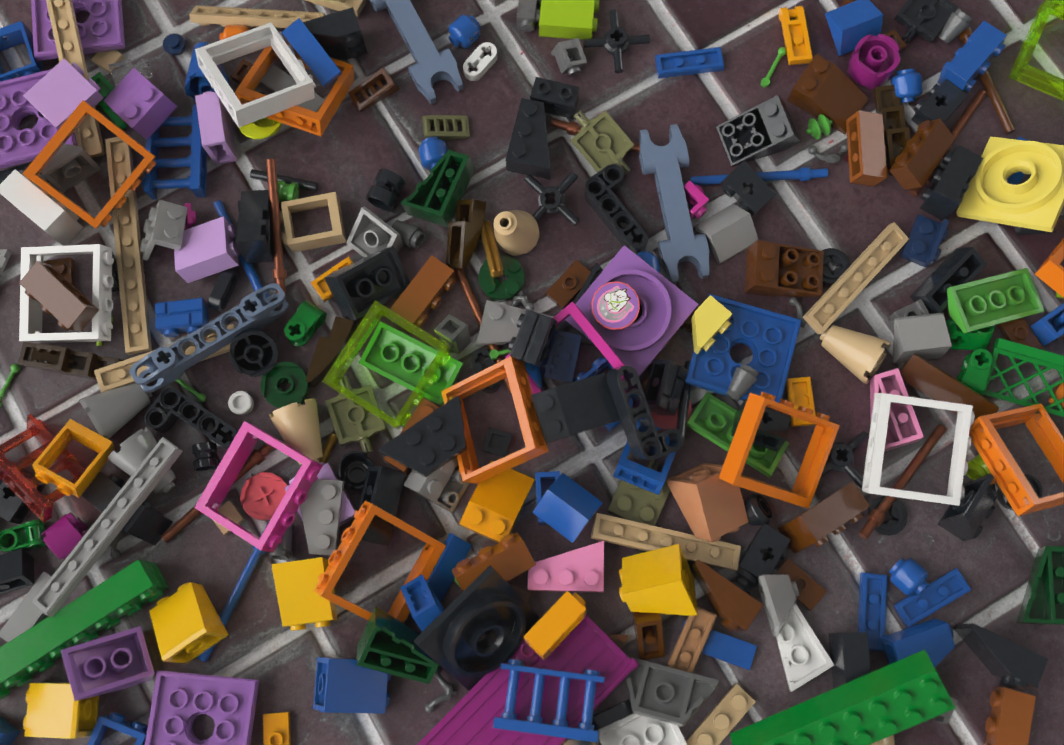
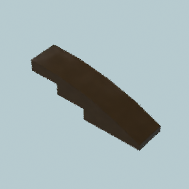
M894 85L873 88L876 113L883 115L888 171L895 163L896 157L902 153L906 143L910 140V130L905 124L904 105L900 106V98L895 94Z
M23 341L17 364L97 380L94 370L123 360L99 356L90 352L71 350L67 347Z

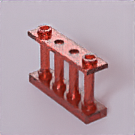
M32 414L27 415V429L0 445V479L45 523L52 518L53 503L64 497L65 494L56 489L49 495H42L37 490V486L43 482L36 477L26 479L21 474V470L35 462L55 438L47 430L42 420H37ZM32 437H35L42 444L41 447L16 462H10L5 457V453ZM65 448L57 458L58 462L50 466L48 470L58 474L62 470L67 469L75 477L70 482L75 484L88 467L84 468Z

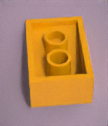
M509 469L480 482L465 509L459 525L499 543L502 537L512 533L535 479Z

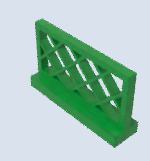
M995 338L992 346L993 363L983 394L1027 407L1039 404L1035 396L1048 391L1054 402L1045 406V410L1047 413L1064 417V410L1060 405L1061 402H1064V397L1057 400L1051 389L1064 382V356L1001 338ZM998 354L1008 356L1012 366L999 371L996 365ZM1013 358H1016V359H1019V360H1022V361L1016 363ZM1025 362H1030L1037 372L1024 378L1018 366ZM1038 365L1044 366L1046 368L1040 370ZM1014 368L1021 380L1008 386L1002 374ZM1050 369H1055L1061 379L1049 385L1043 373ZM1039 375L1045 387L1033 393L1026 381ZM999 377L1005 388L996 393L988 391L989 381ZM1023 383L1029 395L1019 400L1014 397L1010 389ZM1007 391L1009 396L1002 395V393ZM1031 398V399L1033 400L1034 404H1033V403H1030V402H1026V400H1028V399ZM1056 405L1058 410L1051 409V407Z

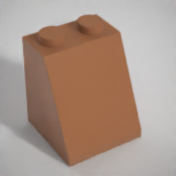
M701 463L666 481L694 536L707 540V542H716L721 539L722 535L738 531L740 526L749 521L740 487L719 478L723 465Z

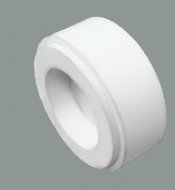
M237 391L230 396L228 406L236 415L244 416L252 411L254 400L248 393Z

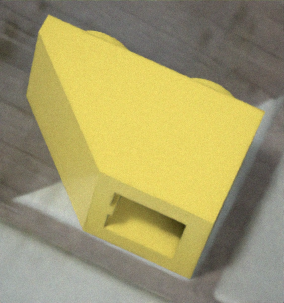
M711 295L694 312L691 319L693 347L697 355L702 349L707 351L716 341L713 337L718 332L723 334L731 325L729 319L732 313Z

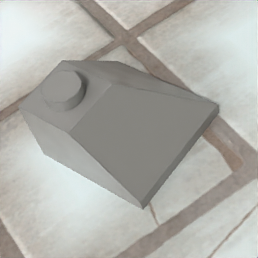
M789 575L759 576L758 589L773 637L780 634L793 610L799 592L795 581H790Z

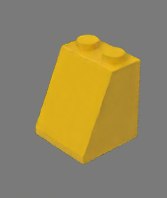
M679 544L622 558V569H619L622 587L619 588V594L622 602L627 603L631 612L697 615L695 577Z
M320 557L272 564L283 627H290L291 631L305 630L307 624L315 623L316 628L331 626L330 621L337 620L336 604L321 597L314 591L319 582V575L324 573L329 565V559Z
M187 582L181 585L175 594L162 598L157 602V606L149 611L160 655L165 662L187 664L229 635L201 584Z
M69 682L30 683L29 689L26 692V702L28 703L27 715H25L23 720L25 737L76 739L91 736L97 723L99 695L74 701Z

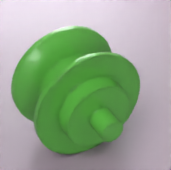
M823 114L818 116L817 121L814 118H810L806 133L819 140L821 133L825 136L830 135L833 122Z

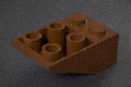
M757 240L747 248L744 293L762 296H822L824 251Z

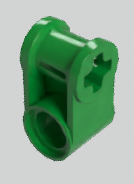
M308 300L303 301L284 328L289 342L296 347L306 345L315 331L325 321L327 313Z
M953 319L946 321L952 344L951 349L974 351L980 348L987 349L994 332V326L964 334L959 327L957 329V324Z
M981 348L968 354L963 360L956 380L982 396L986 389L987 378L993 363L992 354L988 350Z
M44 519L33 520L1 531L0 550L4 552H12L18 549L28 551L47 546L43 541L44 537L41 536L45 531L44 525L46 521ZM14 536L15 542L9 547V539Z

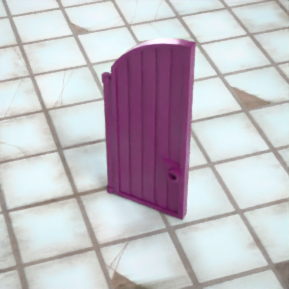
M587 615L545 660L526 643L524 637L517 651L510 658L512 660L524 661L523 666L577 674H584L585 669L600 671V677H605V683L596 682L593 711L639 666L636 660L633 658L629 659ZM499 667L495 671L486 674L417 745H562L567 738L493 728L494 717H501L502 712H505L510 670ZM520 672L515 714H517V719L527 721V716H530L535 673ZM545 675L540 715L543 718L542 723L552 724L553 719H556L561 677ZM571 678L566 716L568 727L578 728L579 723L582 722L586 680Z

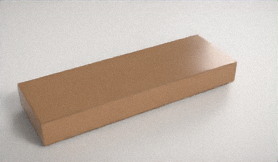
M697 605V615L687 617L667 667L693 673L717 617L716 613Z

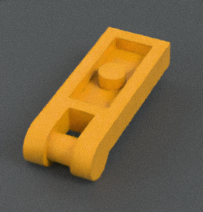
M795 6L794 9L780 8L779 20L782 24L789 65L810 63L813 57L803 6Z

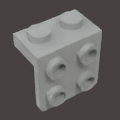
M160 199L156 208L151 207L149 218L146 219L143 229L146 235L142 239L140 252H144L143 260L148 261L155 244L180 250L187 207Z

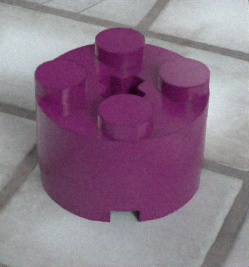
M884 34L863 37L850 57L847 68L848 74L858 84L870 90L884 85L891 78L900 62L898 44L891 37Z
M70 512L51 525L41 536L44 537L43 541L59 559L65 560L87 533L86 529L88 527L79 517L76 518Z

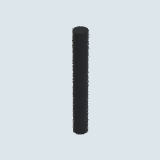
M251 170L250 178L268 182L267 172ZM277 174V182L281 180L285 181L286 184L298 183L299 188L315 192L318 189V183Z

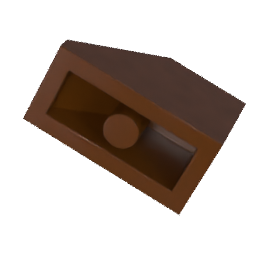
M632 612L639 659L647 660L665 657L660 614Z

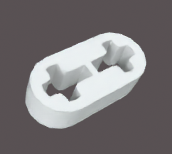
M490 42L482 43L463 64L464 76L468 80H479L496 62V46ZM491 51V56L486 55L484 57L483 52L489 53ZM477 66V72L474 70L471 72L469 71L470 67L474 69Z

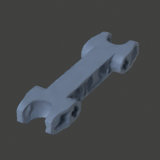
M370 0L376 12L387 9L416 62V64L408 67L411 78L418 91L424 95L431 105L437 102L432 88L435 82L447 80L453 85L455 90L460 91L463 89L457 62L448 48L438 53L410 0Z
M677 124L670 125L669 129L670 143L665 146L655 145L651 141L647 129L640 130L639 161L643 175L654 173L668 239L658 241L660 262L667 279L671 283L677 284L679 276L677 265L684 261L691 262L696 266L700 279L708 278L709 247L704 233L697 235L693 233L680 168L689 167V155Z
M276 283L266 285L252 292L241 300L240 305L171 346L160 347L147 354L132 365L129 371L136 384L142 387L144 392H154L180 378L186 369L230 344L240 332L249 328L261 329L285 314L289 308V304L285 299V293L279 284ZM270 290L279 292L266 297L267 292ZM283 303V307L279 311H273ZM230 322H239L235 329H227ZM210 334H217V338L213 342H207L206 338ZM188 347H196V350L193 354H185V351ZM142 366H147L148 368L137 377V370ZM158 379V380H157V383H156L155 385H153V386H147V385H146V384H148V383H150V382H152V381Z

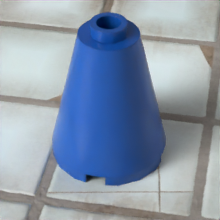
M209 42L197 43L193 48L184 88L186 95L192 97L194 102H196V95H202L209 91L215 92L201 71L195 49L211 44ZM223 64L216 65L231 87Z

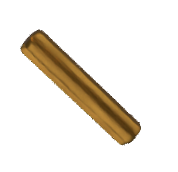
M487 220L483 222L481 238L491 276L494 278L497 276L501 277L503 275V267L492 224Z

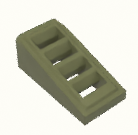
M422 116L425 139L438 137L443 141L470 138L468 116ZM457 123H462L463 131H458ZM449 124H453V131H449ZM444 125V131H440L439 126ZM435 126V131H431L430 127Z

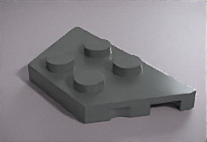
M637 658L633 659L638 662L639 666L626 677L633 713L682 727L687 724L719 686V680Z

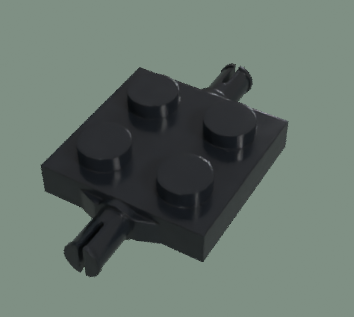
M908 0L894 20L908 29L902 36V40L905 43H909L915 34L932 43L945 26L952 12L955 13L958 6L949 0Z

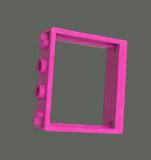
M571 302L553 317V319L557 320L556 328L571 315L613 368L626 366L575 303ZM527 372L533 394L542 392Z
M244 421L194 508L259 550L273 553L277 545L281 544L286 529L293 523L298 508L305 502L307 493L312 484L318 479L317 475L323 465L258 426ZM258 439L263 440L302 464L260 538L218 512L220 505Z

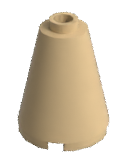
M522 210L504 211L499 213L494 219L496 244L503 252L512 256L529 253L537 245L540 237L538 223L528 212Z
M835 325L827 328L820 336V340H822L821 346L865 384L869 382L866 377L868 375L873 377L887 354L884 353V348L890 349L891 342L885 339Z
M316 399L304 400L305 405L295 402L273 411V414H269L271 421L286 444L320 463L319 459L323 458Z

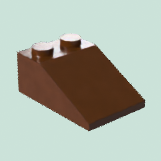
M816 54L794 85L787 101L817 119L820 114H823L829 120H832V128L845 135L847 133L846 120L858 110L861 111L869 98L835 64Z
M700 560L693 562L690 565V569L717 617L722 620L720 624L731 632L747 631L763 604Z

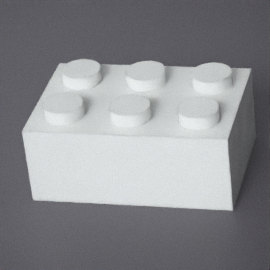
M16 169L0 184V194L62 246H66L83 228L77 222L79 217L25 175L20 174Z

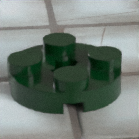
M500 255L503 274L508 277V280H504L500 284L498 279L491 276L486 259L478 274L481 290L493 301H510L524 287L525 276L520 262L510 256Z
M276 363L271 371L262 376L260 383L261 393L266 401L277 409L295 402L303 404L310 389V385L305 381L307 374L295 363ZM284 380H288L291 387L283 392L279 385L284 384Z

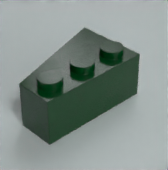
M448 150L430 170V175L422 183L419 182L417 184L416 190L412 195L401 202L407 214L448 228L449 222H452L456 213L457 200L462 199L475 171L470 156Z
M1044 546L1038 549L1016 623L1064 625V546Z
M374 607L357 644V666L430 684L439 664L414 642L420 635L419 633L380 608Z

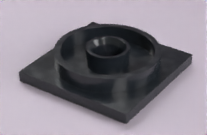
M490 565L414 642L470 691L486 674L495 671L501 667V663L505 664L520 646L524 635L541 618Z

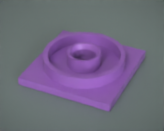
M31 0L34 58L37 61L58 58L47 2L46 0ZM72 0L75 15L82 11L90 12L87 21L84 23L77 22L84 54L125 48L122 0Z
M52 69L0 82V169L33 161L58 131L23 96ZM30 115L38 117V121L32 129L20 130V124L24 118ZM75 132L65 144L77 146Z
M625 245L576 303L577 307L626 366H632L636 370L638 377H640L699 305ZM609 282L628 284L635 290L639 303L642 306L641 317L623 330H611L602 327L592 313L591 302L594 293L601 286ZM571 315L565 319L591 341Z
M157 670L145 745H250L259 680ZM201 714L209 715L215 722L214 733L207 740L198 739L192 731L194 720Z

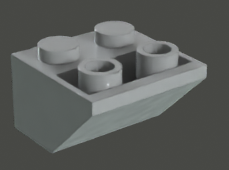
M455 457L426 478L412 470L404 486L453 513L470 482L462 481L458 460Z

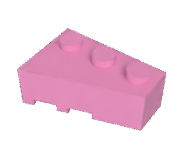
M898 368L874 375L870 380V424L875 393L909 397ZM891 402L884 452L918 442L924 438L912 405Z
M604 541L537 561L535 566L528 569V591L603 593Z

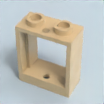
M336 192L281 202L280 222L282 225H285V232H282L283 242L285 246H289L293 253L347 242L340 200ZM329 207L333 231L295 238L291 213Z

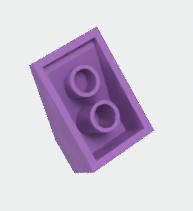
M135 68L104 99L120 118L146 140L178 107Z
M141 626L61 650L74 701L126 689L150 681L155 675Z

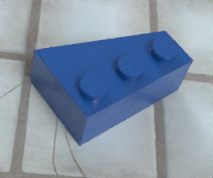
M983 21L967 39L966 44L956 51V56L953 60L943 66L937 83L941 85L947 79L963 92L969 93L977 82L974 80L979 73L983 75L991 65L990 59L993 56L998 57L1006 47L1003 43L1007 35L986 21Z

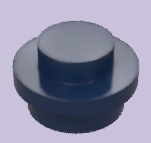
M169 34L163 40V48L168 54L180 55L185 50V40L179 34Z

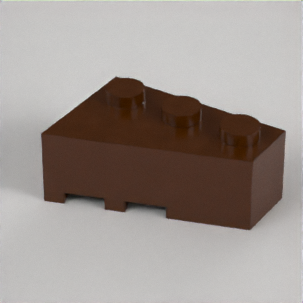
M852 481L790 522L779 527L778 531L790 539L788 546L795 554L812 544H815L816 547L830 540L827 536L828 534L833 532L836 535L847 528L845 523L849 520L851 523H854L864 517L862 512L869 508L870 505Z

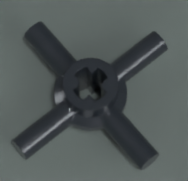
M612 9L609 11L611 29L606 32L604 38L583 39V48L604 47L610 55H613L615 73L619 74L624 71L622 54L628 49L629 45L650 44V35L628 36L626 31L619 27L618 10Z
M571 171L558 187L548 186L545 188L531 174L525 177L524 181L539 194L538 204L540 207L532 215L537 223L546 213L556 214L558 212L573 226L577 225L580 221L565 206L566 198L564 193L578 178L574 172ZM549 196H555V204H549Z
M862 431L848 444L841 442L833 443L821 478L831 470L837 472L845 471L857 486L862 488L863 476L853 466V452L869 439V435ZM838 453L843 456L840 461L836 459Z

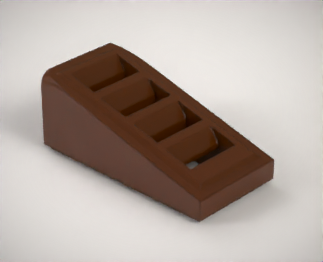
M383 67L348 94L361 112L392 95L400 88L391 74ZM386 80V82L388 83L385 86L382 83V81ZM376 84L380 88L379 91H377L374 87ZM367 89H370L373 94L372 96L368 95ZM360 93H362L364 98L366 99L364 102H362V100L358 96Z

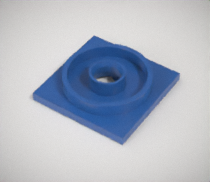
M709 294V296L711 295L732 313L729 319L731 325L723 334L718 332L713 337L716 341L707 351L702 349L697 355L693 350L685 384L728 396L726 392L735 370L741 366L740 363H735L732 360L730 350L734 345L744 344L751 349L753 355L752 361L746 365L756 370L759 374L756 377L758 380L739 400L747 401L750 393L760 396L762 391L776 396L775 402L779 403L780 398L782 399L802 320Z

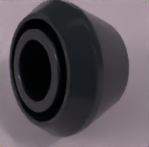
M751 494L744 502L748 523L752 526L768 525L772 519V511L768 502L759 494Z

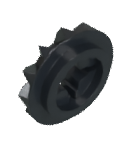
M827 248L822 250L824 251L823 283L833 285L851 265L845 253L838 249ZM829 260L833 266L838 267L834 269L833 274H831L829 268L824 267L828 265Z
M885 496L873 500L868 508V515L873 509H877ZM897 499L889 509V516L894 520H888L874 529L881 535L891 536L898 534L906 526L907 511L904 505Z

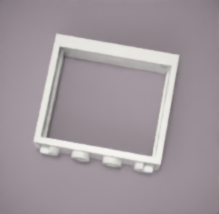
M272 23L195 49L201 71L238 127L315 98L314 88H316V85L313 82L312 75L307 74L301 59L297 60L292 46L286 44L282 32H278ZM271 46L297 84L242 105L216 65Z
M101 244L21 247L20 281L36 261L43 262V256L93 254L92 303L99 311L92 318V332L42 333V304L25 294L26 289L20 285L19 341L31 343L111 341V329H113L111 323V311L113 310L112 287L114 284L112 277V264L114 262L112 248Z
M875 393L862 491L871 494L960 506V500L963 499L965 492L962 485L963 476L966 475L968 470V463L965 460L966 453L971 446L969 430L974 422L973 405ZM891 402L958 411L947 496L880 487Z

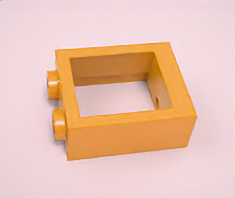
M70 419L32 464L36 473L35 477L45 484L50 482L56 485L57 489L67 496L72 494L79 498L108 462V456L115 449L112 441ZM72 439L99 453L75 484L48 470Z
M566 591L524 636L526 643L545 660L586 617V602L577 593L571 595Z

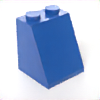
M317 657L313 709L324 713L385 714V708L388 707L390 700L389 692H387V681H390L391 674L357 666V659Z

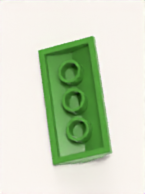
M1028 268L968 282L947 289L949 316L964 334L1045 312Z
M381 321L359 361V364L441 406L444 404L441 391L456 384L463 367L462 362Z
M706 392L688 420L687 426L728 452L733 440L732 430L737 410ZM785 441L777 452L752 443L745 463L770 478L789 442Z

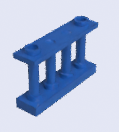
M193 105V113L190 116L168 117L146 140V149L156 156L154 162L157 164L149 174L145 172V178L142 179V188L152 200H157V189L189 188L197 198L206 197L207 152L202 146L197 106ZM191 125L192 134L189 137L159 138L160 127ZM159 147H191V155L188 158L158 159ZM189 167L191 175L187 179L158 180V168Z
M509 659L508 664L501 663V669L510 670L505 712H502L501 717H494L493 728L596 743L599 741L600 731L594 730L592 718L596 682L605 683V677H600V671L585 669L584 674L532 668L523 666L524 661ZM520 672L535 673L530 716H527V721L517 719V714H515ZM545 675L561 677L556 719H553L552 724L542 723L543 718L540 717ZM571 678L586 680L582 722L579 723L578 728L568 727V721H566Z

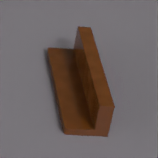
M913 354L909 361H905L899 369L903 381L933 400L973 405L974 421L980 416L994 414L999 410L996 404L917 354Z

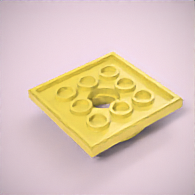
M990 137L981 156L983 159L974 177L971 178L969 187L956 211L957 216L1053 232L1064 206V145ZM1017 172L1031 174L1030 178L1022 184L1012 185L1007 180Z

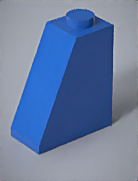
M936 618L881 637L889 665L925 649L935 668L955 648L952 628L947 622Z

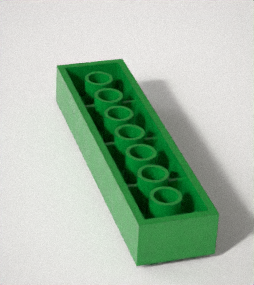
M143 560L135 561L58 610L53 617H47L1 646L0 700L11 694L10 690L14 687H22L33 680L32 676L39 671L43 673L55 666L54 662L62 657L61 650L98 639L100 632L117 627L121 623L120 620L128 615L130 617L143 609L142 605L162 598L164 596L163 592L170 587L157 564Z
M924 649L730 733L732 745H870L956 708Z

